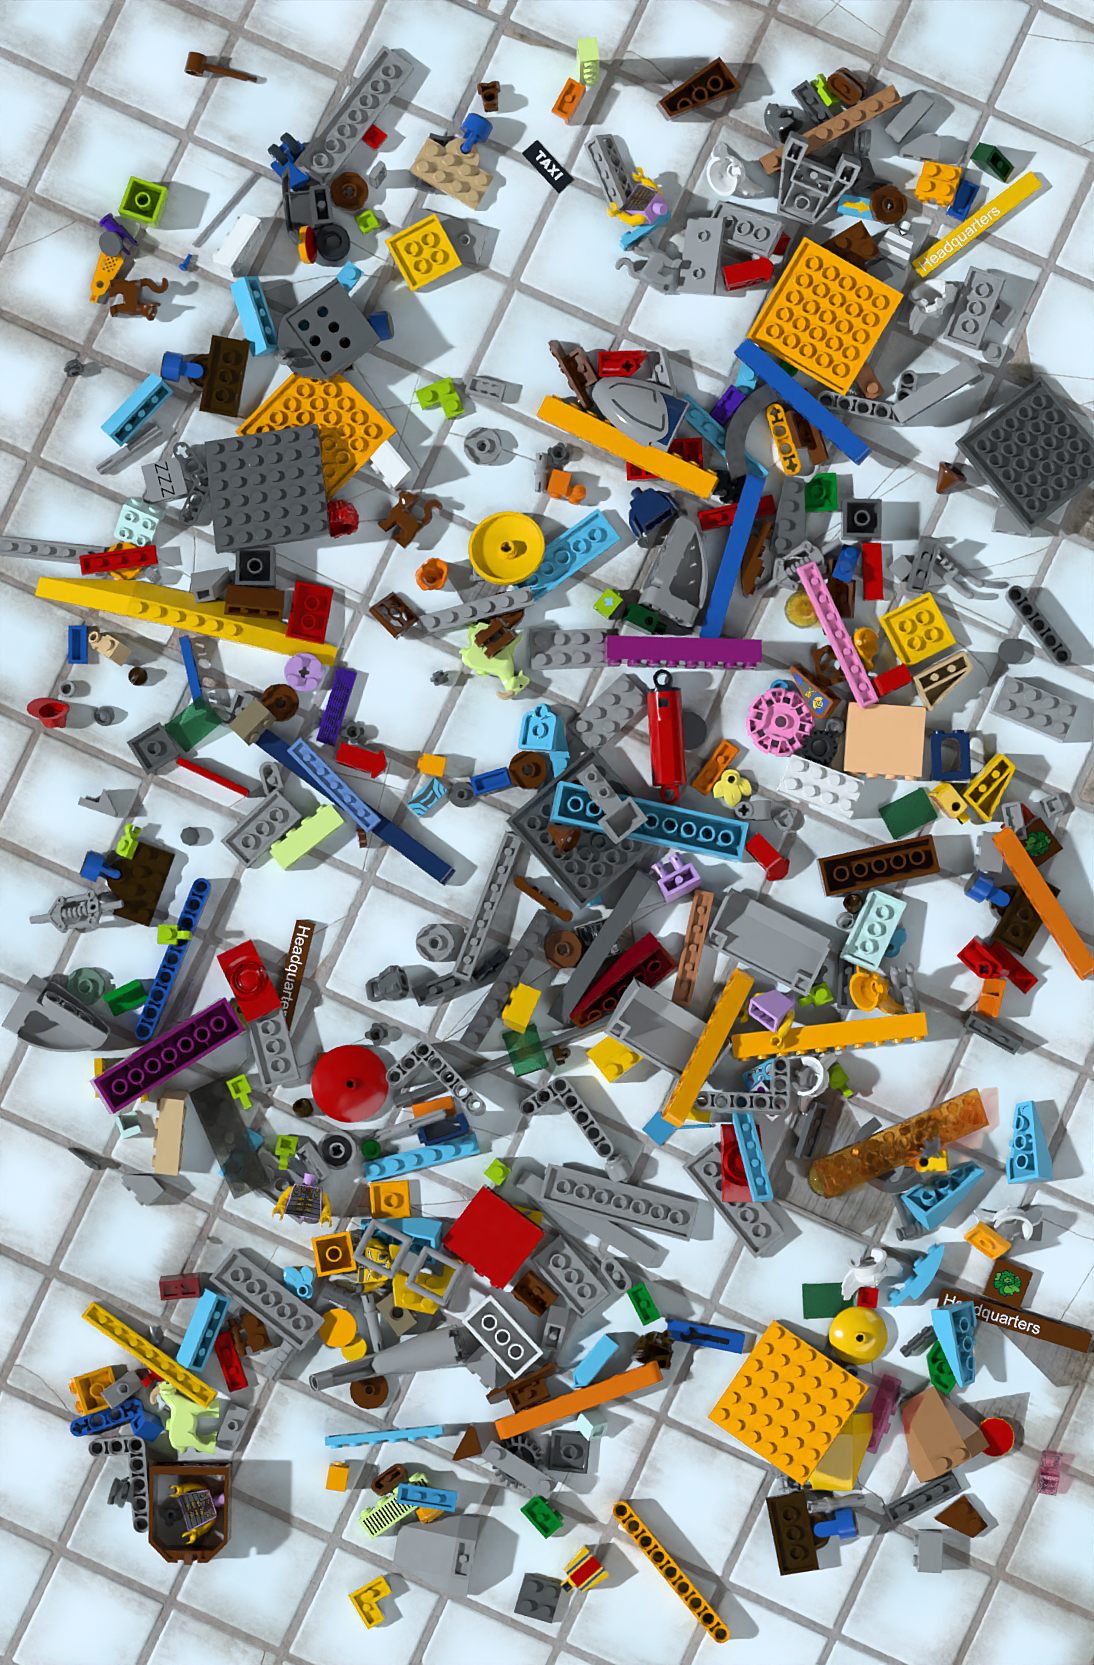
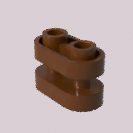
M839 68L827 79L828 88L849 105L857 103L867 94V85L848 68Z
M499 617L495 618L487 630L482 629L475 635V644L479 648L485 645L487 650L484 654L489 660L518 637L514 629L509 632L506 630L509 623L504 617L501 619ZM500 633L502 637L493 644L490 640Z

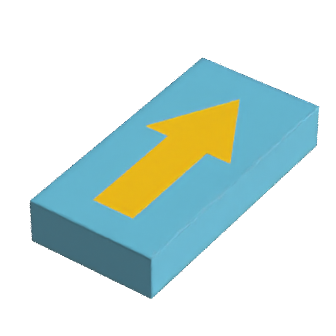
M847 194L841 195L837 208L838 214L874 221L869 208L870 199Z

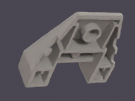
M790 131L782 151L777 213L812 228L833 203L837 202L841 195L853 185L861 169V160L843 153L834 170L804 157L809 145L808 138Z

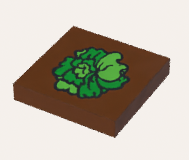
M1041 817L1026 827L1027 839L1019 840L1036 868L1063 849Z
M997 1258L982 1295L1020 1309L1033 1272Z

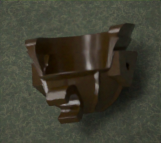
M665 1330L663 1333L652 1331L642 1335L633 1345L636 1350L630 1358L643 1365L657 1361L660 1369L669 1370L671 1367L670 1360L674 1353L672 1344L675 1342V1339L670 1337L672 1332L669 1330Z

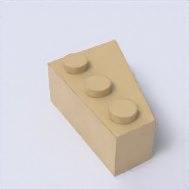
M958 651L911 675L912 683L926 711L931 712L973 669L965 651Z

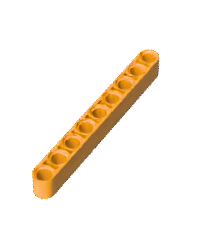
M738 967L731 974L662 1113V1119L678 1128L685 1122L753 985L754 976Z
M625 1500L615 1501L612 1506L614 1517L717 1643L727 1642L730 1632L724 1621ZM618 1505H624L627 1508L624 1514H618L615 1511ZM632 1520H636L639 1523V1527L635 1530L628 1527V1523ZM643 1536H649L652 1539L648 1545H643L640 1540ZM656 1551H661L664 1554L661 1560L657 1561L653 1558V1554ZM668 1567L676 1568V1573L673 1576L665 1573ZM681 1582H686L689 1585L686 1591L678 1589V1585ZM695 1597L701 1599V1604L697 1607L690 1604L691 1600ZM706 1613H711L714 1617L712 1621L705 1622L703 1616ZM720 1628L726 1630L725 1636L721 1638L715 1635L716 1631Z

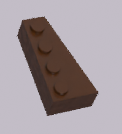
M718 57L658 101L656 107L664 118L669 121L736 94L742 87L722 59Z

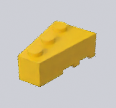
M996 753L958 793L984 822L991 821L996 806H998L1003 791L1006 789L1016 766L1004 754Z

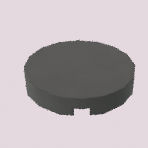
M684 712L685 750L689 751L699 748L705 742L707 726L699 715L693 712Z

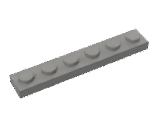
M527 586L419 616L423 634L426 636L535 606L531 587Z

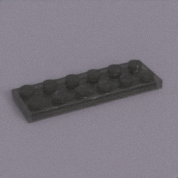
M221 1077L189 1092V1096L233 1198L236 1200L270 1184L271 1182L225 1077Z

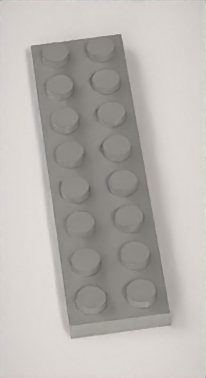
M383 45L295 161L294 167L319 185H327L362 140L370 126L374 124L414 71V67Z
M550 1163L547 1166L538 1202L686 1242L690 1241L699 1206L698 1203L614 1182L606 1178Z

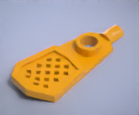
M103 252L100 253L90 287L92 294L89 301L96 303L99 295L106 293L110 286V280L116 277L124 263L121 253L113 258L105 255ZM99 282L104 283V286L102 288L97 287V284Z

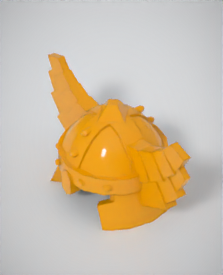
M858 965L856 966L857 973L852 976L849 989L853 1002L859 1009L864 1012H870L877 1007L885 1014L888 1013L893 1016L895 1014L901 1015V1012L905 1013L904 1006L898 1004L888 994V979L886 980L877 972L867 970Z

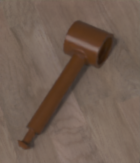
M188 53L184 72L189 75L202 77L204 71L246 82L247 80L254 81V83L257 82V77L248 76L249 74L206 63L207 56L201 53Z

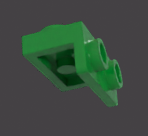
M537 1493L520 1510L543 1537L547 1539L559 1527L564 1525L562 1521L564 1517L557 1509L553 1511L549 1507L550 1501Z

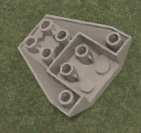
M455 1515L436 1518L425 1524L421 1521L399 1524L393 1564L448 1594L467 1597L480 1518Z

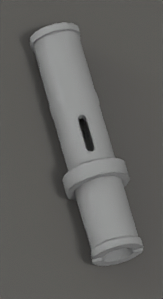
M367 1292L369 1300H367L366 1293L361 1294L365 1310L364 1316L367 1319L373 1351L379 1352L378 1343L381 1350L386 1349L378 1319L379 1310L375 1306L373 1292Z
M863 1494L838 1498L824 1497L822 1500L808 1501L807 1509H811L808 1510L810 1514L823 1511L831 1513L832 1510L865 1507L866 1499Z

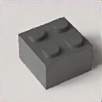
M843 498L841 502V540L879 541L881 539L882 499Z
M258 547L236 551L235 585L276 588L275 547Z

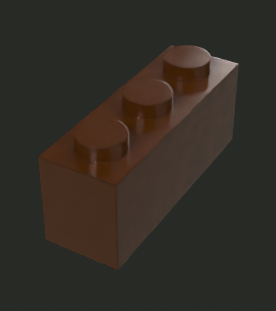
M227 585L224 614L282 621L285 591Z

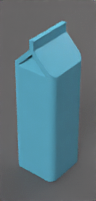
M605 1333L573 1371L574 1385L571 1389L589 1385L620 1347Z

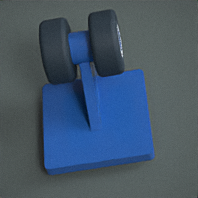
M286 132L280 137L282 144L279 147L276 144H272L268 148L269 154L275 160L270 166L281 179L285 168L289 166L290 188L297 192L311 178L294 167L295 161L304 151L305 147Z

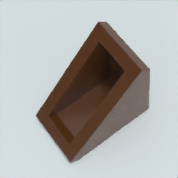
M470 1423L452 1458L454 1461L482 1453L480 1441L473 1423Z

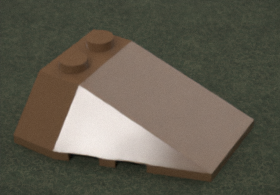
M935 1386L900 1403L910 1463L920 1483L948 1472L989 1447L980 1428Z

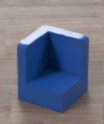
M141 1409L130 1422L134 1435L150 1442H154L164 1430L161 1418L144 1409Z

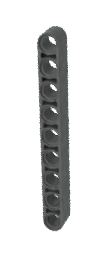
M641 869L637 871L547 1015L561 1024L565 1023L652 886L655 878Z

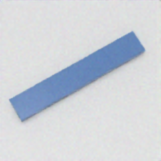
M301 737L287 750L367 833L372 831L382 821Z

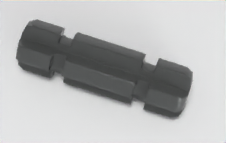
M925 1326L921 1333H917L908 1341L907 1345L900 1348V1352L904 1357L910 1356L913 1350L915 1351L926 1341V1338L929 1339L934 1334L928 1326Z

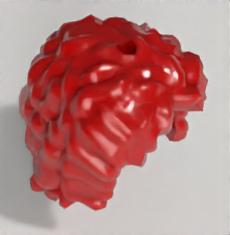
M342 499L338 501L332 500L327 503L331 538L334 537L336 539L345 534L351 535L358 530L359 514H357V510L352 503Z

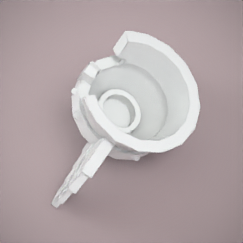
M717 144L716 148H713L711 153L712 160L707 166V178L710 186L717 194L728 196L735 189L745 195L749 194L752 196L754 194L760 195V192H764L762 186L753 183L745 176L744 162L728 155L725 144Z
M938 278L930 279L914 287L908 294V298L914 303L908 313L909 318L907 322L909 323V330H912L911 335L918 334L921 324L928 316L939 318L946 304L956 302L960 294L959 288L954 287L953 284H946L943 279Z
M828 1051L822 1053L817 1059L809 1056L801 1058L804 1067L800 1071H795L797 1079L796 1082L790 1083V1089L799 1095L798 1105L803 1115L808 1114L813 1098L819 1096L828 1088L829 1074L827 1069L837 1060L838 1055L835 1052Z
M1008 1205V1207L1003 1208L997 1213L976 1209L974 1210V1217L977 1219V1222L982 1221L1001 1237L1006 1236L1011 1241L1013 1236L1021 1234L1022 1239L1027 1242L1032 1235L1033 1226L1040 1224V1220L1043 1219L1044 1211L1041 1210L1042 1207L1035 1206L1033 1209L1024 1212L1022 1209Z
M880 1248L872 1249L871 1257H874V1259L865 1261L864 1258L860 1257L859 1264L856 1266L852 1258L847 1259V1264L851 1270L843 1278L844 1282L841 1286L843 1288L841 1293L844 1295L843 1300H850L853 1293L863 1285L875 1288L884 1276H895L900 1279L904 1275L902 1273L903 1268L900 1266L901 1263L896 1261L894 1257H887V1253Z

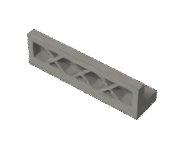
M612 134L596 135L587 141L584 146L609 208L610 202H615L618 204V210H620L627 201L625 192L630 196L634 188ZM603 140H607L609 148L605 146ZM611 158L615 160L616 166L612 163ZM618 175L622 177L623 183L619 181Z

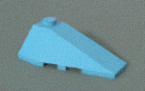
M1033 1100L1016 1104L1012 1126L1014 1129L1013 1141L1010 1140L1009 1147H1011L1010 1159L1007 1158L1006 1162L1008 1184L1039 1183L1053 1180L1052 1161Z
M971 1161L952 1169L950 1174L943 1177L938 1175L933 1178V1181L924 1185L922 1183L915 1185L902 1195L901 1198L917 1221L929 1231H932L946 1220L982 1178L985 1171Z
M426 1218L377 1219L413 1239L408 1251L418 1256L424 1246H429L438 1252L440 1251L443 1237L442 1222ZM372 1219L361 1220L362 1236ZM377 1228L371 1238H376L383 1244L402 1247L404 1243ZM428 1255L424 1263L436 1266L438 1260Z
M966 1301L932 1309L931 1315L935 1333L959 1387H965L974 1383L976 1359L973 1356V1345H976V1338H973V1327L977 1326L974 1302Z

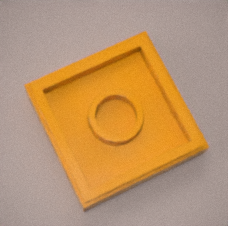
M409 1180L370 1183L372 1219L411 1218Z
M979 1221L963 1236V1239L992 1261H995L1004 1254L1012 1245L982 1221Z

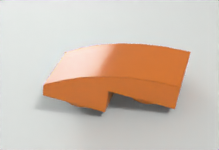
M452 1095L412 1105L414 1118L442 1108L446 1110L447 1117L457 1114Z

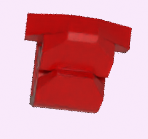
M759 256V259L723 267L722 277L726 292L762 283L764 280L766 283L770 282L774 272L773 262Z
M647 351L598 352L599 377L630 376L641 367L640 364L648 358ZM626 361H629V364L633 365V368H630L629 372H626V369L622 368V365H624Z
M905 663L870 680L878 699L913 681Z
M341 742L335 760L337 764L371 774L373 779L385 772L387 767L383 750H379V753L376 754Z
M759 832L744 845V849L769 874L766 878L768 881L781 880L788 874L790 860L787 858L784 861L781 855Z
M978 935L956 955L978 977L983 979L1007 977L1011 971L1009 963L1004 961ZM987 964L989 967L985 971L983 967Z

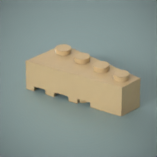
M166 1088L161 1098L157 1099L156 1110L159 1111V1118L156 1117L155 1129H158V1135L154 1137L153 1148H156V1155L152 1157V1167H155L154 1173L178 1176L180 1172L183 1151L181 1141H183L185 1126L182 1125V1122L185 1121L187 1107L184 1106V1102L189 1096L188 1090Z

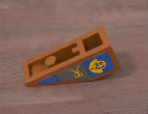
M800 663L792 665L789 669L807 708L812 711V715L817 719L829 718L842 699Z

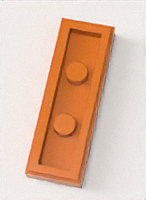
M724 739L690 786L706 797L740 749Z

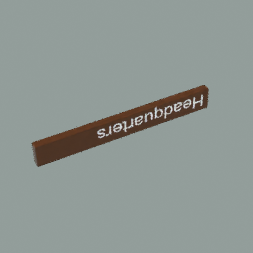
M297 919L278 994L283 1005L289 1034L316 925Z
M945 1288L941 1289L937 1307L973 1301L976 1319L1083 1353L1088 1351L1092 1334Z

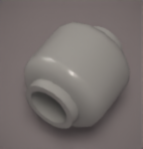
M617 1153L607 1158L605 1170L609 1179L614 1182H627L633 1173L628 1157Z

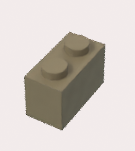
M255 698L228 726L250 746L259 739L266 729L273 725L276 718Z

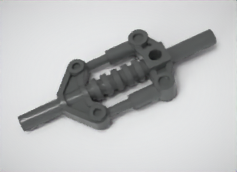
M834 147L825 157V160L811 155L805 157L835 170L838 165L836 164L837 158H841L845 152ZM863 158L859 159L861 160L862 172L859 171L855 179H859V181L849 189H852L854 194H859L872 184L883 187L893 185V182L875 177L870 160Z

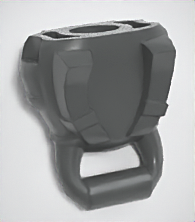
M399 965L388 966L379 973L378 977L371 978L365 984L367 999L372 1002H379L384 999L401 1000L409 992L407 974ZM373 983H377L379 991L377 997L374 994Z

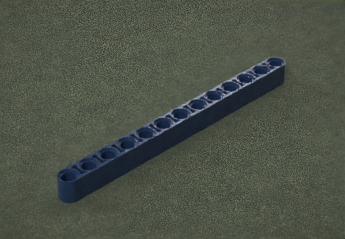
M268 729L260 735L254 744L345 811L287 751L291 747ZM364 802L382 820L371 832L445 886L456 870Z

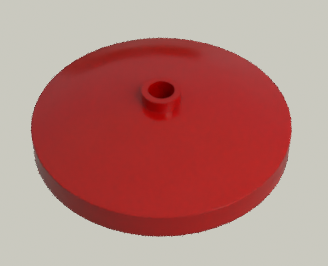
M358 1045L336 1047L323 1055L314 1068L311 1079L314 1100L318 1107L334 1120L346 1123L363 1121L373 1116L386 1100L389 1090V1083L386 1080L387 1070L381 1059L365 1047ZM351 1080L354 1082L352 1088H348L346 1085L347 1081Z

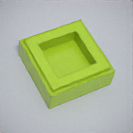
M371 209L354 217L363 236L380 227Z

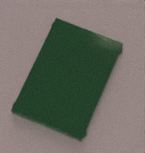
M199 696L169 723L165 724L163 728L187 753L217 726L221 725L223 720L205 699Z
M919 787L906 796L878 809L893 840L938 818L923 787Z
M535 1023L527 1025L524 1034L515 1030L502 1034V1039H504L516 1078L549 1067V1062L544 1053Z
M843 1282L802 1284L803 1319L835 1318L841 1311L854 1306L853 1295L850 1300H843L844 1295L841 1294Z

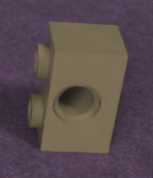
M393 1292L375 1305L398 1337L418 1322L416 1319L418 1314L414 1310L402 1308L404 1311L403 1316H394Z

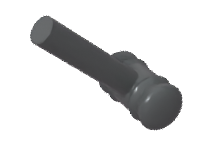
M899 1193L892 1195L903 1227L897 1228L895 1231L898 1240L903 1241L904 1239L907 1240V1238L922 1234L923 1228L919 1221L910 1224Z

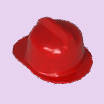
M38 698L27 705L28 713L39 718L45 727H66L67 713L70 709L68 704L51 698Z

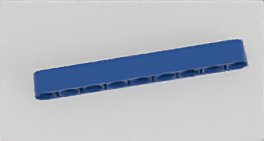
M746 338L736 348L734 354L856 465L860 466L872 453V450L750 339Z
M747 473L699 635L700 638H719L766 481L764 477Z
M198 878L194 881L177 923L179 931L192 932V938L212 889L211 883L205 878ZM200 882L207 884L206 891H198L197 886ZM193 900L200 902V907L197 910L190 908V903ZM186 918H191L193 921L190 928L183 926V921ZM186 940L185 944L181 947L168 945L135 1028V1034L140 1040H150L154 1036L192 940ZM172 954L178 956V962L174 965L169 962V957ZM164 972L171 974V980L167 983L163 982L161 978ZM157 990H162L164 993V998L161 1001H157L154 997ZM150 1008H154L157 1011L154 1019H150L147 1015ZM143 1026H147L150 1030L147 1037H143L140 1034V1029Z

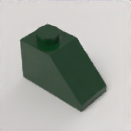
M979 142L970 156V159L980 170L1002 183L1007 181L1015 168L998 148L993 145Z

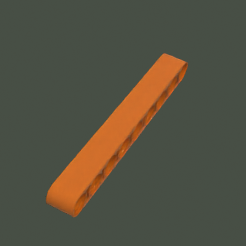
M1007 826L992 836V841L1079 979L1084 981L1094 974V959L1016 834Z
M652 1361L526 1408L520 1412L507 1415L495 1420L494 1423L500 1439L504 1440L655 1384L664 1378L658 1362Z

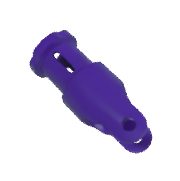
M112 213L107 214L99 222L100 227H104L107 231L116 232L120 236L122 243L124 237H126L135 246L139 245L124 226L116 222ZM123 244V252L130 255V252Z

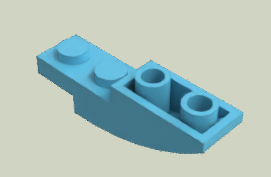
M934 1243L928 1248V1254L924 1258L920 1256L913 1262L914 1267L912 1270L916 1276H909L903 1282L905 1284L904 1287L900 1290L898 1288L889 1295L890 1299L888 1302L894 1308L908 1296L915 1301L928 1287L943 1257L945 1246L942 1243L938 1245Z

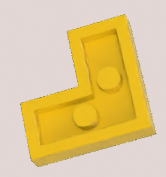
M383 1574L348 1595L368 1630L385 1620L376 1602L392 1593V1590Z

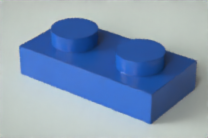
M843 544L832 577L850 583L862 550Z

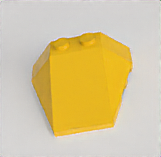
M853 1412L809 1479L813 1490H853L872 1435L873 1412Z

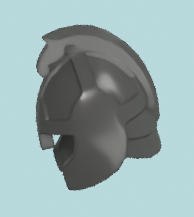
M768 103L764 112L766 129L775 140L785 144L790 131L795 133L799 131L804 125V120L801 117L795 118L794 111L790 108Z

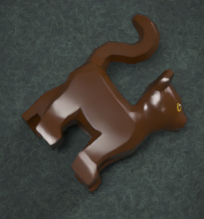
M149 278L131 281L124 279L110 280L109 296L123 295L122 304L110 307V316L117 317L119 313L130 316L142 315L148 321H153L161 303L151 301L142 303L143 287L148 286L153 292L158 294L164 293L169 286L167 278H162L160 286H157Z
M402 490L398 494V504L391 509L385 522L379 521L377 525L385 532L398 525L402 531L400 534H395L393 539L406 549L414 541L417 533L432 520V507L442 509L443 506L439 500H429L424 507L425 517L419 519L410 513L408 509L414 506L420 498L417 494L413 495Z

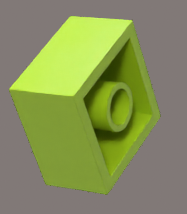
M131 176L118 212L122 218L157 229L170 195L166 187Z

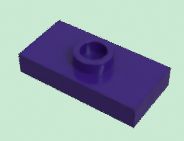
M731 384L709 415L724 427L747 395Z

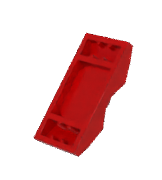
M702 437L674 439L667 453L672 454L674 452L682 456L681 460L687 463L689 460L700 465V469L704 470ZM626 461L627 481H654L662 479Z
M252 939L217 956L223 973L248 1024L283 1007Z
M721 1124L722 1202L753 1203L734 1125ZM755 1125L762 1150L760 1127Z

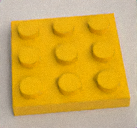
M435 213L385 240L411 292L462 265Z
M930 592L878 618L901 664L905 663L907 668L956 644Z

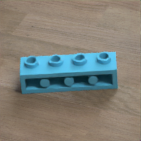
M244 276L230 285L247 341L251 342L250 350L252 357L268 356L279 349L277 345L278 337L259 277Z
M152 372L100 428L111 440L122 447L174 391Z
M207 1288L203 1289L175 1359L177 1363L188 1369L203 1373L231 1302L229 1297Z

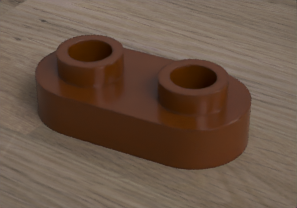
M394 1464L373 1480L371 1484L372 1490L378 1496L387 1495L399 1486V1482L403 1483L407 1479L408 1470L402 1464Z

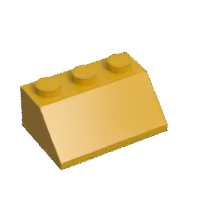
M610 1036L605 1037L586 1052L609 1083L613 1082L644 1058Z

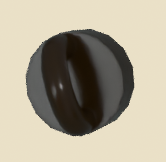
M134 667L130 670L128 678L131 684L143 686L148 680V674L145 669Z
M850 894L844 899L843 906L847 912L856 914L862 909L863 900L859 894Z
M559 1046L551 1049L557 1066L565 1064L564 1059L568 1058L571 1054L568 1048L560 1049Z
M307 1098L297 1100L292 1107L295 1115L299 1118L308 1117L314 1112V1108Z

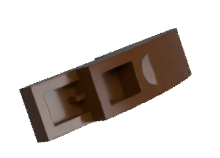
M765 520L758 537L750 534L743 555L741 585L745 598H748L749 594H754L757 584L754 582L757 577L761 578L765 569L762 566L764 561L757 557H762L766 548L763 546L765 539H770L774 530L770 528L772 523Z

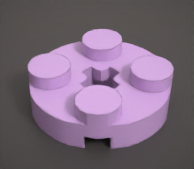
M299 652L287 660L284 667V675L288 684L293 689L309 691L315 689L321 682L323 668L320 661L313 654ZM303 667H306V670L309 671V673L305 674L304 677H301V674L298 673V671L302 670Z

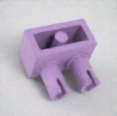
M679 852L674 853L675 858L673 854L668 857L676 870L673 873H668L662 861L657 862L658 866L655 863L651 867L659 879L657 881L658 888L668 904L701 886V878L692 863L686 865Z

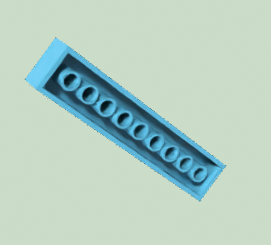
M564 781L557 783L550 821L569 826H579L582 829L606 834L598 824V821L606 814L600 806L593 802L587 789L582 785ZM617 794V796L621 799L622 802L626 800L628 797H631L622 794ZM631 797L648 820L625 838L734 863L742 860L749 823Z

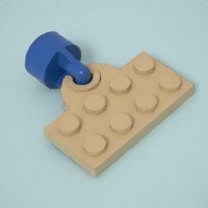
M469 113L460 128L465 133L463 138L449 141L445 147L427 138L409 172L475 211L493 179L492 175L478 168L480 158L476 143L477 141L485 143L493 126L486 118L476 113Z

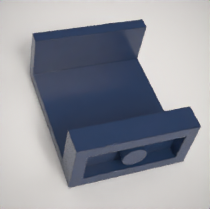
M465 1112L456 1115L461 1130L429 1141L425 1127L419 1128L420 1132L417 1135L420 1144L424 1143L426 1147L471 1131Z

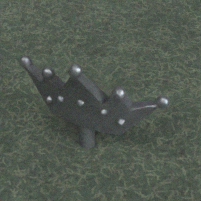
M937 1134V1139L932 1137V1142L923 1138L925 1149L920 1148L922 1154L916 1155L915 1158L929 1159L932 1155H935L939 1159L941 1156L937 1151L941 1148L940 1134Z

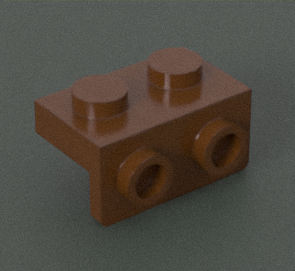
M529 1270L511 1290L514 1297L526 1305L529 1311L539 1318L559 1296L532 1270Z

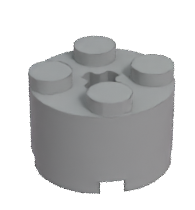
M340 1130L325 1134L317 1147V1153L327 1167L332 1170H341L350 1166L356 1159L358 1151L355 1139L349 1133ZM338 1145H340L342 1154L338 1153L337 1155H335V1151L332 1149L333 1147H337Z

